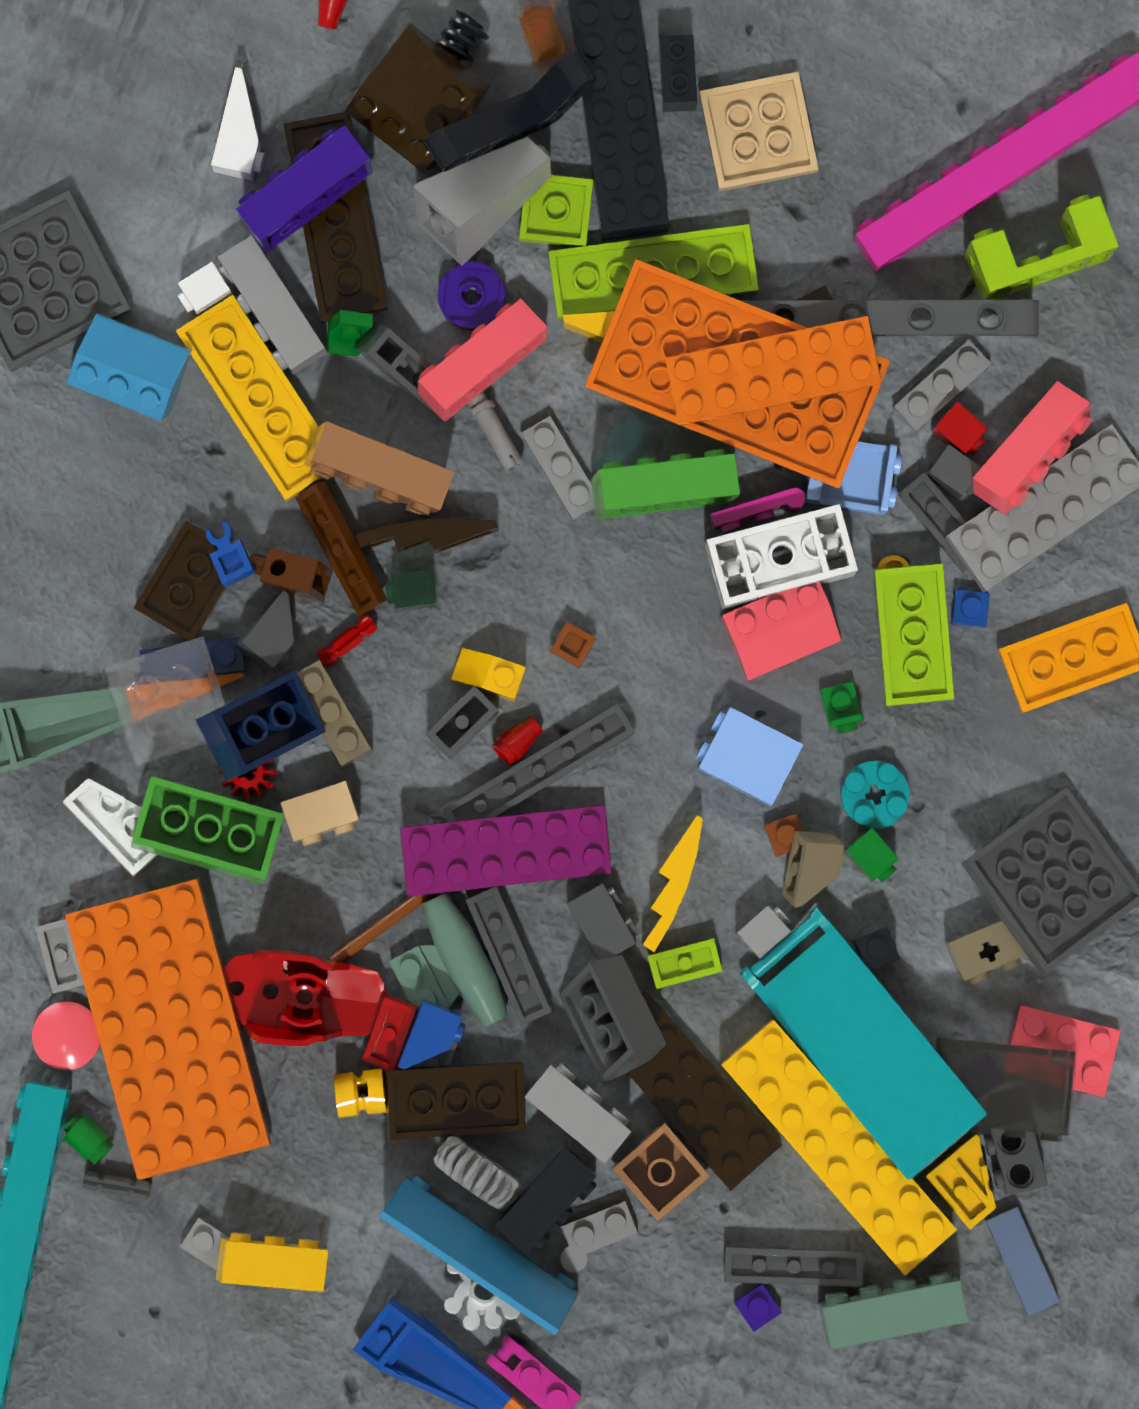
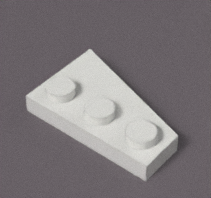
M88 778L63 800V804L132 877L157 856L156 854L131 847L141 807L126 800L125 797Z

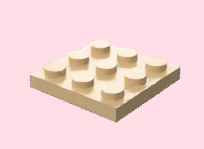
M799 71L699 91L719 192L818 172L819 168Z

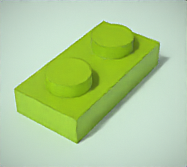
M714 938L647 956L656 989L723 972Z

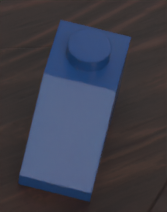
M422 999L400 1055L398 1067L407 1069L450 1050L452 1042L459 1043L466 1025L461 1023L462 1014Z

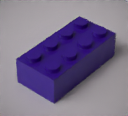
M345 125L339 130L336 128L329 130L321 137V144L312 151L307 148L300 152L293 159L294 164L284 172L282 169L277 170L266 179L267 185L257 193L255 190H252L238 201L240 206L236 208L241 223L266 254L373 173L370 157Z

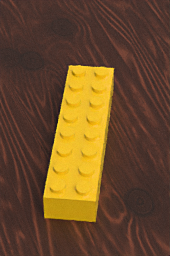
M771 1019L720 1064L902 1274L906 1276L957 1231L913 1179H906L834 1088L774 1020Z

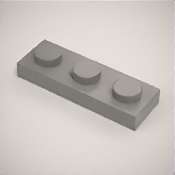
M968 339L901 399L893 409L916 433L987 370L992 363Z
M551 416L521 432L523 439L571 519L574 521L595 509L592 485Z

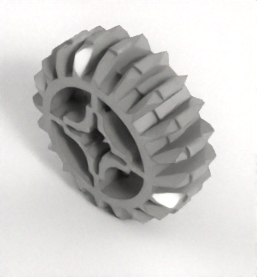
M449 1136L445 1143L443 1142L437 1150L438 1153L433 1159L435 1165L489 1205L500 1211H507L510 1205H513L519 1197L518 1194L522 1189V1184L515 1176L457 1136Z

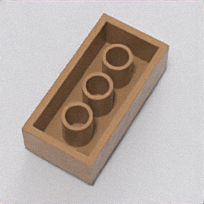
M328 421L318 426L304 465L311 467L310 473L327 480L330 477H337L343 480L342 486L356 492H361V490L365 489L375 492L374 499L390 505L393 502L403 503L406 505L405 511L420 517L441 510L455 473Z

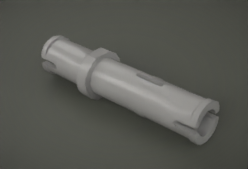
M484 391L468 403L471 409L470 416L473 420L478 421L505 473H510L513 471L512 467L516 470L524 464V461L521 459L494 411L496 405L493 400H488Z

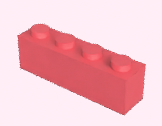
M521 298L513 305L510 303L504 305L497 312L496 318L487 326L486 324L479 325L471 333L470 339L462 346L460 344L453 346L445 354V359L436 367L434 365L428 366L419 375L418 394L444 422L546 341L548 327Z
M1057 381L973 477L974 494L1005 515L1013 507L1018 508L1026 499L1029 488L1035 482L1040 483L1049 471V465L1056 458L1060 459L1065 455L1070 447V441L1075 435H1081L1086 431L1091 422L1090 402Z

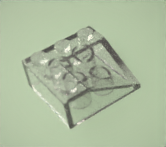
M204 636L103 667L102 671L133 767L207 744L195 719L225 705Z

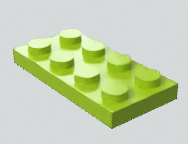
M943 563L873 569L885 705L892 706L954 700Z

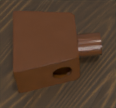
M272 548L268 550L267 556L256 553L251 554L250 559L255 568V574L260 576L261 582L273 589L284 590L290 594L324 603L333 570L319 560Z

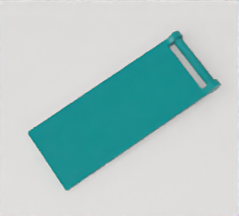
M816 906L809 912L810 917L752 967L747 966L744 968L740 975L758 994L906 1179H913L985 1118L987 1111L841 935L826 913L819 906ZM820 926L824 930L825 934L769 983L763 984L760 977L816 928Z

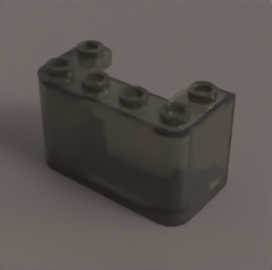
M936 1038L935 1049L987 1111V1116L970 1129L971 1133L991 1134V1128L1005 1129V1136L1026 1138V1132L1040 1133V1140L1061 1142L1063 1135H1070L1077 1051Z

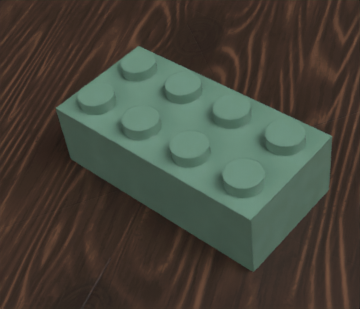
M938 1271L927 1274V1280L916 1282L912 1277L892 1281L893 1287L882 1289V1287H879V1284L860 1287V1294L848 1296V1294H845V1291L826 1294V1300L818 1302L826 1343L832 1350L967 1323L969 1321L960 1280L954 1275L947 1273V1271Z

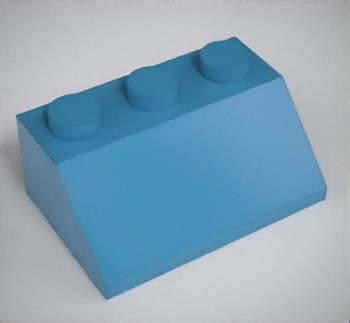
M97 313L76 353L67 384L162 421L172 412L192 350Z

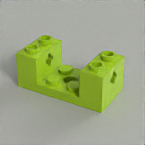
M1089 194L1071 200V206L1065 208V212L1059 220L1067 245L1052 250L1053 255L1041 260L1039 255L1024 259L1019 262L1020 266L1018 268L1004 230L994 233L993 228L973 235L974 240L970 242L964 256L980 300H997L1109 260L1119 246L1101 197L1097 196L1090 199Z

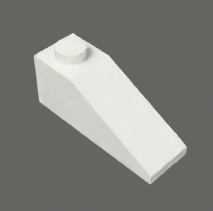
M235 67L211 166L216 173L254 181L255 173H261L265 153L261 152L244 73L241 68Z

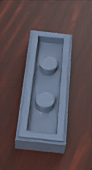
M1014 1206L985 1219L1026 1314L1030 1316L1059 1303V1298L1018 1207Z

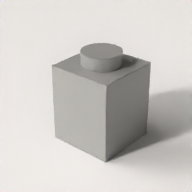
M766 906L736 934L754 955L760 959L791 932L786 926L790 923V920L778 907L772 910L769 906Z

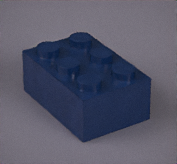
M296 670L195 719L226 781L241 776L326 732Z

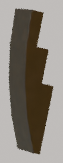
M436 518L391 524L356 534L362 551L394 540L398 553L431 542L436 554L498 532L499 530L495 520Z

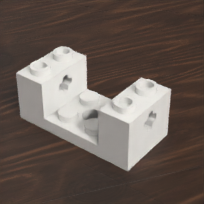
M840 504L707 539L705 544L722 611L747 605L760 597L820 582L823 585L853 577L858 571ZM779 546L787 547L792 554L791 561L786 565L777 564L772 558V552L775 548Z

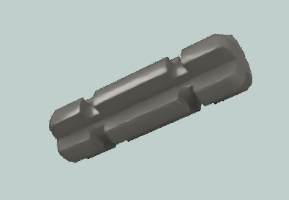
M89 1170L84 1175L83 1188L93 1191L101 1189V1192L126 1197L134 1195V1198L145 1200L150 1196L151 1182L147 1180L133 1181V1178L108 1173L101 1175V1172Z

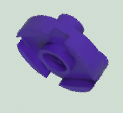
M468 261L462 266L458 264L448 274L446 273L440 281L438 288L439 307L445 319L460 329L474 331L481 324H486L487 326L496 318L497 312L505 305L504 284L494 270L484 263ZM471 287L476 288L478 295H482L480 300L474 302V305H469L467 299L462 298V294L468 293Z

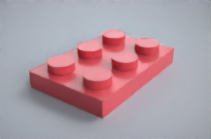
M1019 1005L1003 1072L1105 1098L1121 1031Z

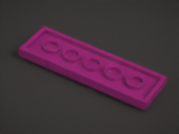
M604 805L399 827L406 896L611 874Z

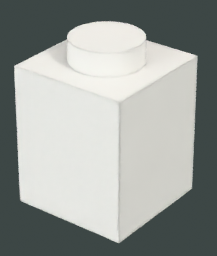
M210 262L178 283L182 290V293L177 295L187 312L194 309L198 316L232 295L231 290L213 262Z

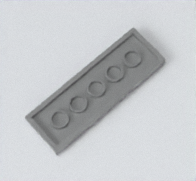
M1111 424L1050 465L1045 478L1040 483L1035 482L1029 488L1026 499L1018 508L1013 507L1005 515L993 506H990L945 538L982 592L985 593L1139 488V462L1113 424Z

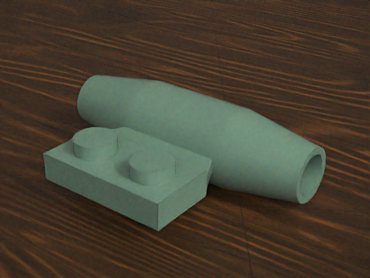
M447 893L423 904L422 908L434 945H419L389 961L410 1004L420 1007L422 999L449 1008L460 995L484 1028L508 1016L509 1014L496 974L472 927Z

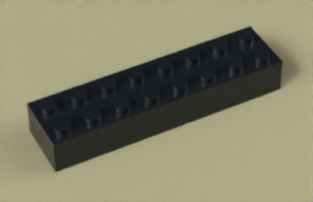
M567 0L574 50L580 51L597 78V81L586 91L581 99L592 177L594 179L593 184L601 240L668 232L669 217L638 1Z

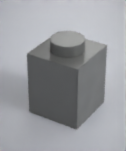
M948 444L927 475L934 483L957 499H960L964 493L972 495L974 492L973 477L982 467Z

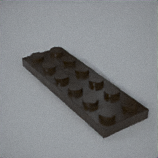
M346 112L283 123L291 166L294 164L293 159L300 152L307 148L312 151L321 144V137L333 128L339 130L345 125L355 138L351 116ZM362 181L303 226L321 323L328 322L340 310L367 314L388 310L364 182Z
M644 990L641 994L647 1001L648 1008L662 1032L666 1045L650 1061L627 1072V1074L731 1191L779 1149L782 1144L650 994Z

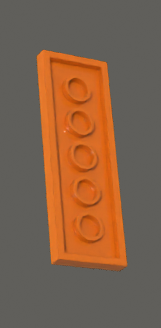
M868 316L665 358L679 426L881 384Z

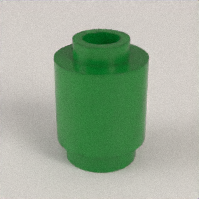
M76 1114L63 1128L67 1133L63 1140L85 1161L90 1160L94 1165L114 1146L109 1140L110 1135L88 1114L82 1118Z

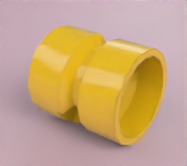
M382 1068L364 1070L361 1076H356L354 1072L334 1074L335 1098L339 1118L358 1116L361 1110H365L368 1115L387 1113L386 1087ZM359 1088H368V1096L360 1098Z

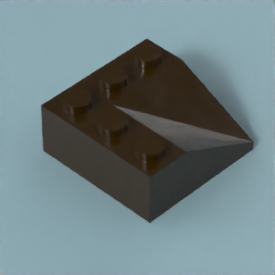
M410 23L362 83L345 112L417 169L426 173L438 164L424 144V141L435 131L472 115L491 85Z

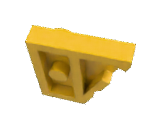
M977 1134L972 1135L925 1175L927 1180L969 1230L996 1209L993 1192L989 1183L987 1166L985 1165L980 1145L981 1141Z

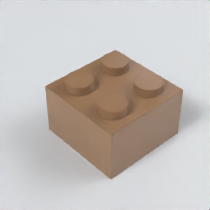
M665 1122L612 1166V1169L657 1222L710 1177Z

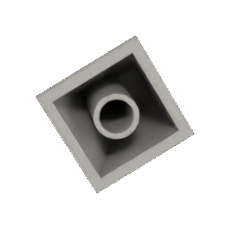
M525 137L451 170L418 182L413 186L417 225L461 266L464 265L551 177V156L542 145H536L528 137Z

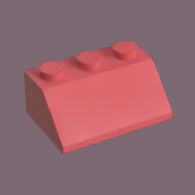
M820 582L768 595L728 612L721 617L723 626L747 681L842 641L831 606Z

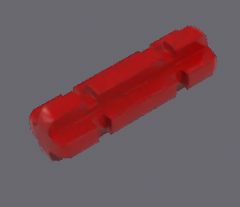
M364 615L356 622L357 625L355 627L350 626L331 641L332 645L329 647L326 645L318 651L317 657L325 667L332 666L338 661L337 658L340 655L342 657L363 641L362 638L364 636L369 637L377 630V625L370 616Z

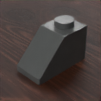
M284 590L277 593L234 646L265 672L274 667L280 669L292 655L288 651L294 643L289 594Z

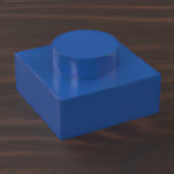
M956 589L954 592L951 624L986 628L990 593Z

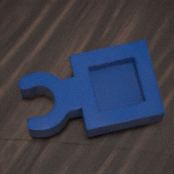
M223 522L222 526L225 534L222 538L216 539L210 529L206 531V538L218 549V551L209 555L222 585L228 587L255 574L256 571L244 543L241 540L233 543L234 530L227 522Z

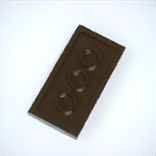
M521 1061L385 1070L387 1136L389 1140L526 1132L524 1067Z

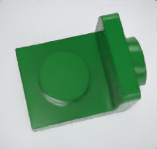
M345 310L337 312L328 320L327 352L329 354L358 357L360 353L354 347L362 336L373 327V314Z
M854 682L820 689L819 692L828 729L837 728L838 734L857 730V723L863 722L864 717L860 711Z

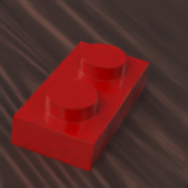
M390 995L385 996L362 1060L385 1070L397 1069L400 1055L419 1007Z

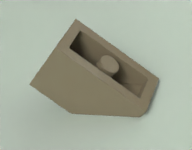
M794 831L782 896L793 907L803 906L838 878L840 866L844 864L846 857L844 844L832 833Z

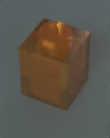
M536 6L523 13L524 16L519 18V27L534 64L565 52V42L551 6L544 9L542 6Z

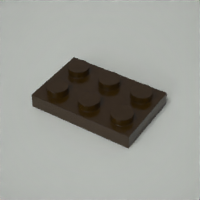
M188 521L184 522L134 606L135 610L191 643L195 642L227 588L222 585L209 555L218 551V549L207 540L205 531Z

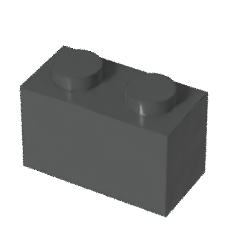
M473 686L426 733V736L452 760L499 714V710Z
M601 884L567 903L598 960L614 957L637 944L634 937L639 935L630 917L623 919L617 907L622 905L613 887L606 890L604 884Z

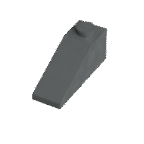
M374 322L373 327L364 334L354 348L377 369L438 416L418 394L419 375L431 364L389 327Z

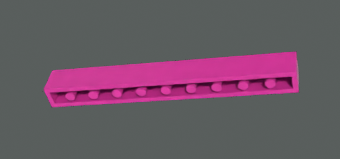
M1139 52L1130 58L1127 54L1120 56L1109 65L1111 70L1102 76L1099 72L1092 74L1081 83L1083 88L1074 94L1071 90L1064 92L1053 101L1055 106L1046 112L1043 108L1033 112L1025 119L1027 124L1018 130L1014 126L1005 130L997 137L999 142L990 148L986 144L977 148L969 155L970 161L962 166L958 162L951 165L941 173L943 178L934 184H931L930 181L923 183L913 191L915 196L908 201L903 202L902 199L895 201L885 209L887 214L877 221L871 217L861 223L856 228L858 233L855 234L853 242L875 274L1137 106L1139 104Z

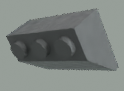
M623 955L589 962L559 994L602 1084L609 1083L650 1061L666 1045L662 1032L657 1026L648 1008L647 1001L642 996Z

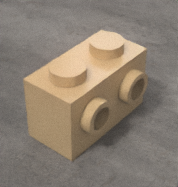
M347 781L280 802L293 842L302 841L303 847L322 841L321 834L333 830L336 836L355 830L354 823L360 822Z

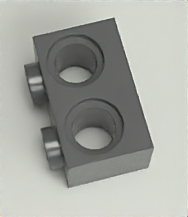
M1023 1117L987 1127L989 1135L983 1136L988 1156L994 1155L997 1169H993L992 1173L997 1190L1003 1189L1004 1194L1010 1196L1048 1186L1031 1118ZM1013 1130L1018 1136V1143L1015 1148L1006 1150L1001 1144V1137L1006 1131ZM1017 1164H1023L1027 1170L1026 1179L1021 1183H1014L1010 1178V1170Z

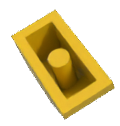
M462 648L451 680L469 687L475 686L478 690L515 702L526 673V667L493 655Z

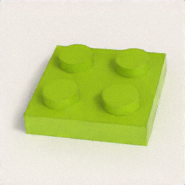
M551 175L522 207L519 241L567 247L587 246L594 179Z

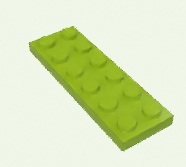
M750 224L548 251L557 320L563 319V315L615 311L635 259L727 296L759 292Z

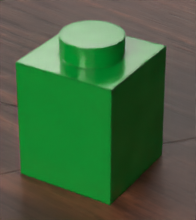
M873 828L869 829L845 850L847 856L870 882L878 878L882 883L897 870L893 864L899 858Z

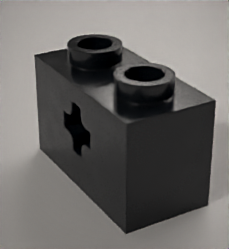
M693 34L659 36L662 112L696 111L697 87Z

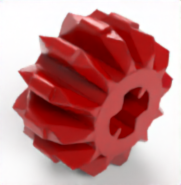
M275 759L257 767V772H252L255 775L252 780L238 776L229 781L224 780L221 783L222 787L228 788L236 784L231 791V796L236 798L241 790L244 789L243 796L245 801L251 800L252 789H254L259 798L264 797V792L260 786L264 784L270 789L274 787L271 781L265 779L266 775H277L276 769H266L265 766L273 763ZM219 768L218 773L220 775H223Z

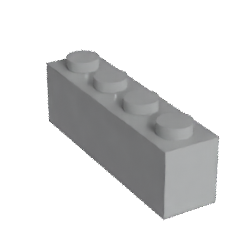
M252 235L218 256L222 265L217 269L227 286L234 283L240 293L235 298L245 314L252 311L258 320V323L253 326L264 343L270 339L276 348L272 355L282 371L289 368L291 373L295 375L327 354L322 342Z

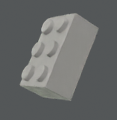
M562 1063L557 1068L550 1064L524 1097L606 1164L632 1132L627 1126L630 1119L615 1107L611 1111L600 1104L603 1097L589 1085L582 1089L573 1081L577 1076Z

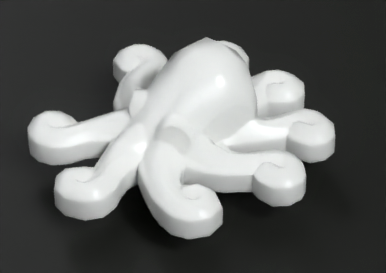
M447 1264V1271L450 1274H459L463 1283L457 1288L454 1297L445 1301L444 1308L448 1313L456 1314L462 1309L464 1299L468 1297L466 1304L467 1316L463 1319V1327L466 1330L473 1331L479 1327V1315H485L484 1322L488 1328H499L502 1324V1317L496 1313L497 1308H500L504 1317L509 1320L515 1319L520 1315L518 1310Z

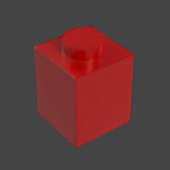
M956 402L934 427L932 433L947 446L949 444L963 455L969 452L974 456L987 441L982 436L988 428L961 404Z

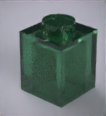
M432 570L391 575L392 583L385 584L388 604L395 605L396 612L437 607Z

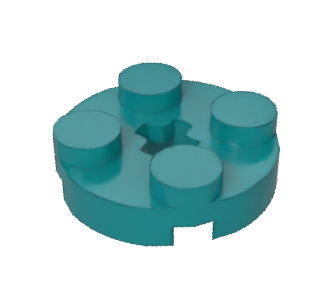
M868 761L856 766L848 774L842 785L840 797L842 807L851 820L868 829H882L896 823L906 812L910 792L904 775L894 765L882 761ZM876 785V788L883 790L885 796L880 798V804L875 805L873 800L866 799L865 794L870 792V786Z

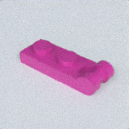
M791 488L711 513V524L713 530L722 528L723 533H728L742 528L741 522L754 518L755 523H760L775 517L773 512L787 509L790 512H797L803 507L806 497L801 489Z
M509 1334L502 1339L501 1343L503 1345L495 1354L491 1353L485 1360L489 1366L505 1377L541 1409H572L581 1398V1394ZM513 1354L521 1359L514 1369L506 1364Z

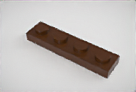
M325 481L315 483L295 499L358 617H361L388 599Z

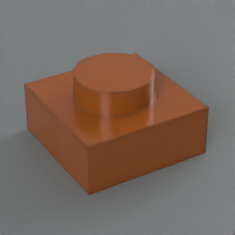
M566 622L550 653L580 669L596 638Z
M797 813L764 825L775 857L789 853L791 851L794 831H803Z

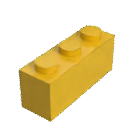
M231 1233L230 1238H220L216 1271L217 1281L227 1284L324 1292L328 1250L319 1247V1241L299 1239L298 1245L285 1244L286 1238L278 1236H265L264 1242L252 1241V1235L245 1233Z

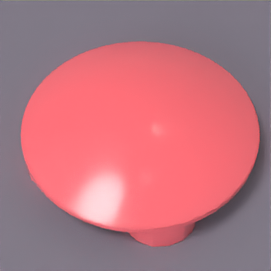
M55 1003L42 1011L33 1026L32 1041L37 1055L44 1063L55 1069L74 1070L87 1064L100 1048V1041L92 1012L79 1003Z

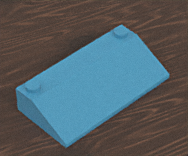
M415 1175L411 1179L407 1176L379 1217L553 1335H556L578 1296V1291L573 1288L576 1282L560 1271L557 1276L553 1275L430 1192L433 1186L423 1178Z

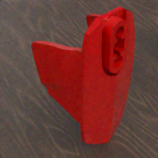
M257 949L255 953L234 956L224 967L238 1023L247 1027V1034L253 1040L263 1044L308 1046L315 1042H324L341 1036L371 1035L383 1000L388 995L385 984L377 971L300 952ZM240 981L244 986V990L241 993H234L231 990L232 982ZM275 985L278 989L277 995L274 997L267 996L263 992L266 986Z

